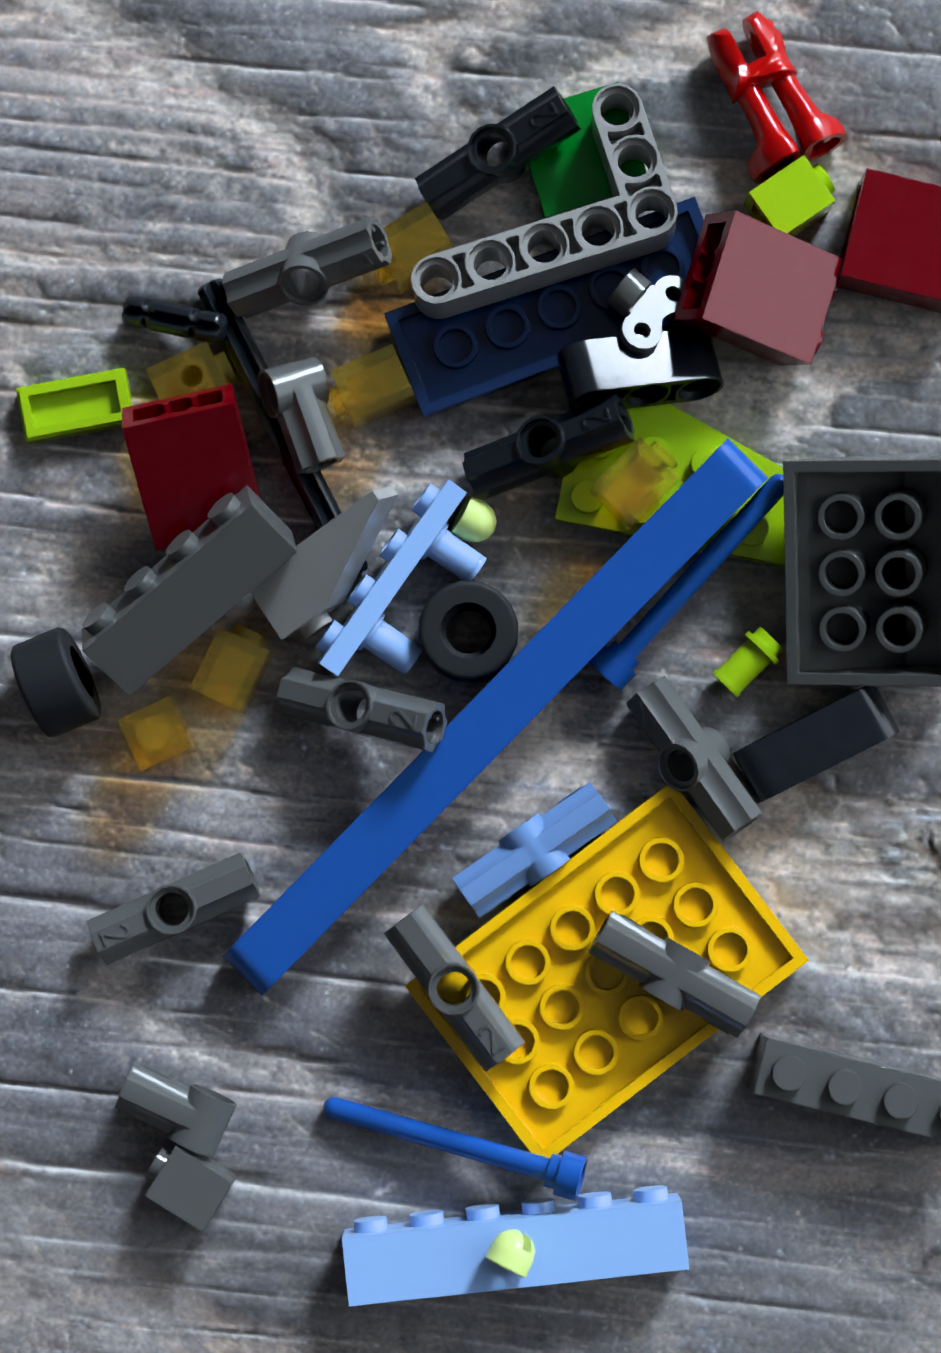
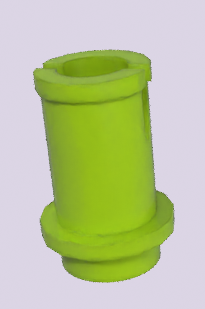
M759 627L753 634L748 631L745 634L748 639L717 670L715 669L712 672L737 698L771 662L774 665L780 662L776 657L784 649L762 627Z

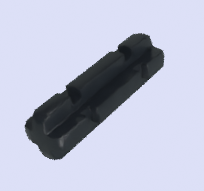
M129 296L123 303L124 310L121 317L126 326L141 329L147 328L150 331L184 338H196L198 341L208 343H222L225 340L228 319L224 314L212 311L206 312L197 308L163 301L158 302L139 296Z

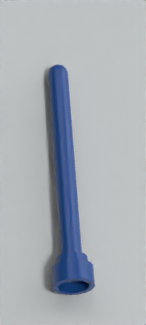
M774 474L764 483L620 643L615 640L609 647L604 646L589 661L619 690L622 691L636 676L633 669L640 663L636 659L640 653L784 496L783 474Z
M338 1097L328 1098L323 1105V1112L330 1119L544 1180V1186L554 1189L553 1195L576 1201L580 1193L588 1161L586 1156L565 1151L563 1156L553 1153L551 1158Z

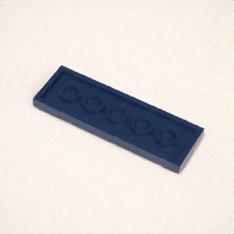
M695 196L676 203L678 213L673 239L667 247L657 252L448 318L434 319L427 317L418 309L415 302L384 313L423 419L559 369L557 354L561 349L570 344L583 340L618 337L620 327L626 317H623L609 306L607 301L620 282L633 268L649 279L653 285L660 278L668 275L678 276L686 281L704 222ZM656 211L636 218L639 224L649 229L658 228L666 222L663 215ZM604 230L584 239L592 245L600 246L610 242L613 237L609 231ZM553 249L532 258L541 263L551 262L559 255V251ZM506 268L484 275L482 278L487 280L497 279L503 275ZM450 289L444 290L431 296H443L447 294ZM673 291L665 292L669 300L679 301L678 295ZM674 317L666 318L662 321V330L679 324V322L674 321ZM641 327L634 328L636 335L647 333Z

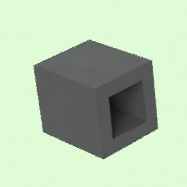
M178 1144L172 1153L162 1147L145 1174L146 1178L153 1181L145 1196L203 1232L238 1175L211 1158L188 1150Z

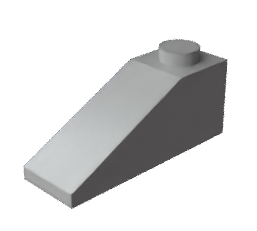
M392 485L372 490L296 546L297 552L250 592L281 640L299 633L306 640L333 622L328 613L345 602L398 496Z

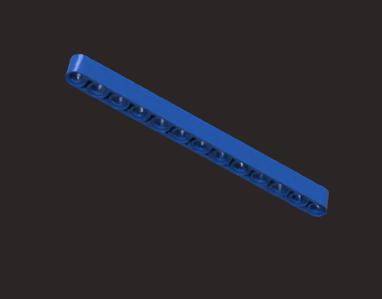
M727 439L446 726L443 740L438 742L433 752L423 750L222 957L258 993L263 995L746 502L768 477L732 441Z

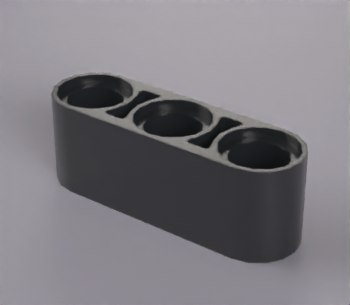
M695 329L662 332V338L657 347L651 352L644 354L635 353L627 349L622 343L620 336L578 341L561 349L557 354V361L570 410L617 393L622 398L626 409L691 402L716 394L724 385L711 336ZM637 334V336L646 338L648 334Z
M863 686L742 747L730 755L754 802L758 804L892 737L900 731L877 686Z

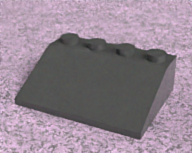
M899 453L784 460L787 685L941 687V453Z

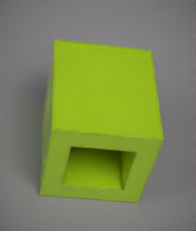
M803 155L751 190L743 205L752 218L795 236L829 213L836 201L832 196V193L835 192V187L826 171L819 164L812 167Z

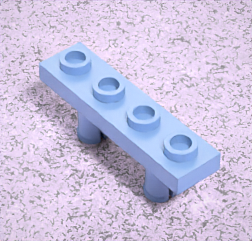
M450 480L443 481L438 488L431 483L425 488L411 509L418 517L405 534L400 529H397L380 552L379 556L386 560L381 570L374 579L365 574L349 596L347 602L353 605L354 608L341 625L333 620L315 645L322 652L316 660L318 664L338 676L355 651H361L364 647L403 675L410 670L421 654L422 648L383 620L385 617L383 611L419 560H424L427 556L462 581H472L487 558L447 530L449 526L447 520L466 495V491Z

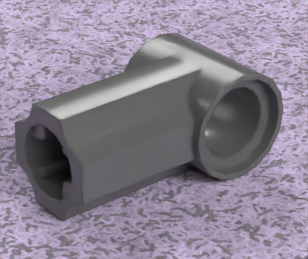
M310 357L259 371L258 390L261 402L267 414L273 419H278L296 473L307 475L340 463L345 458V454L327 407L330 393L329 384L320 361L315 357Z
M137 1062L126 1078L114 1108L168 1132L167 1136L169 1139L188 1150L213 1157L237 1104L228 1097L197 1084L185 1085L166 1074H162Z

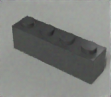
M247 485L235 496L229 493L220 498L208 513L209 519L194 532L186 530L179 534L166 549V556L151 569L148 566L139 569L125 584L124 593L110 605L106 602L101 603L85 618L82 625L83 628L81 629L83 653L129 696L297 552L292 531Z
M760 1032L747 1085L754 1094L941 1140V1077Z

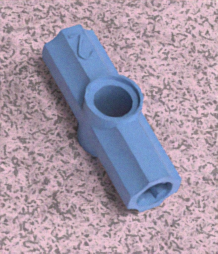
M589 782L559 801L556 806L542 816L540 813H537L498 840L500 845L452 877V879L476 914L481 917L486 912L489 913L502 902L509 899L512 894L528 884L531 887L571 859L569 855L616 823L617 820L601 795Z

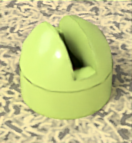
M470 494L458 512L450 532L469 543L484 541L495 531L497 523L495 512L485 501Z
M508 1229L496 1236L484 1258L518 1276L526 1278L534 1261V1243L526 1234H521L519 1230Z

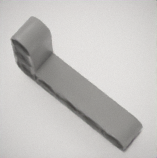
M620 83L609 84L600 89L595 95L592 104V134L613 197L421 259L413 268L411 283L415 303L423 314L434 319L448 318L654 253L667 247L675 233L678 213L677 204L642 100L634 89ZM619 109L629 114L631 119L623 125L615 126L606 122L603 119V115L610 110ZM628 160H638L647 166L648 171L641 176L631 177L624 174L619 167ZM652 210L663 215L666 222L658 228L649 229L639 224L636 218L639 214ZM600 227L609 231L613 238L604 245L595 246L588 243L583 235L591 228ZM540 244L552 245L559 251L556 259L546 263L534 260L529 253ZM486 261L500 262L506 268L502 276L493 280L484 279L476 273L477 268ZM433 278H445L452 283V288L443 296L433 297L423 291L424 285Z

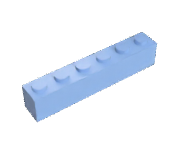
M656 1185L634 1189L633 1198L612 1200L611 1192L602 1191L578 1195V1204L556 1206L555 1198H535L522 1201V1210L500 1212L499 1204H480L466 1207V1216L444 1218L442 1210H425L409 1214L410 1222L387 1224L386 1216L358 1218L353 1220L354 1228L344 1229L342 1235L348 1304L350 1307L689 1270L682 1200L678 1193L668 1194L667 1186ZM508 1229H517L521 1234H526L533 1241L535 1256L526 1278L518 1276L484 1258L491 1243L499 1233Z

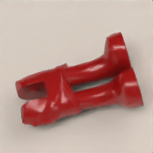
M755 11L742 20V25L747 42L757 60L746 64L733 36L726 28L709 34L706 37L713 65L727 88L732 104L738 102L752 128L756 147L748 160V171L754 184H762L799 159L800 153L808 161L815 160L836 149L848 136L840 121L831 115L821 112L796 77L797 70L785 53L786 49L782 34L774 26L773 21L764 17L759 11ZM772 87L792 123L796 143L780 122L762 90L763 88Z

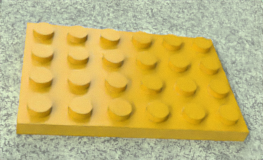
M668 785L661 788L572 856L569 861L546 876L455 946L467 964L475 970L481 983L524 1039L525 1043L511 1055L485 1072L444 1015L432 1004L429 995L416 977L405 984L406 989L531 1153L551 1158L553 1153L558 1154L719 1030L686 1008L680 1011L638 986L640 982L588 953L596 934L611 910L645 927L647 931L664 940L665 937H668L710 961L708 966L756 992L761 997L809 961L682 793ZM458 972L444 974L438 981L440 996L445 1001L451 1003L464 1000L471 990L468 978Z

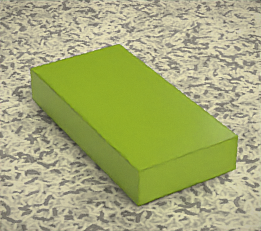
M124 367L16 388L25 442L29 445L122 427V408L133 406L128 374Z

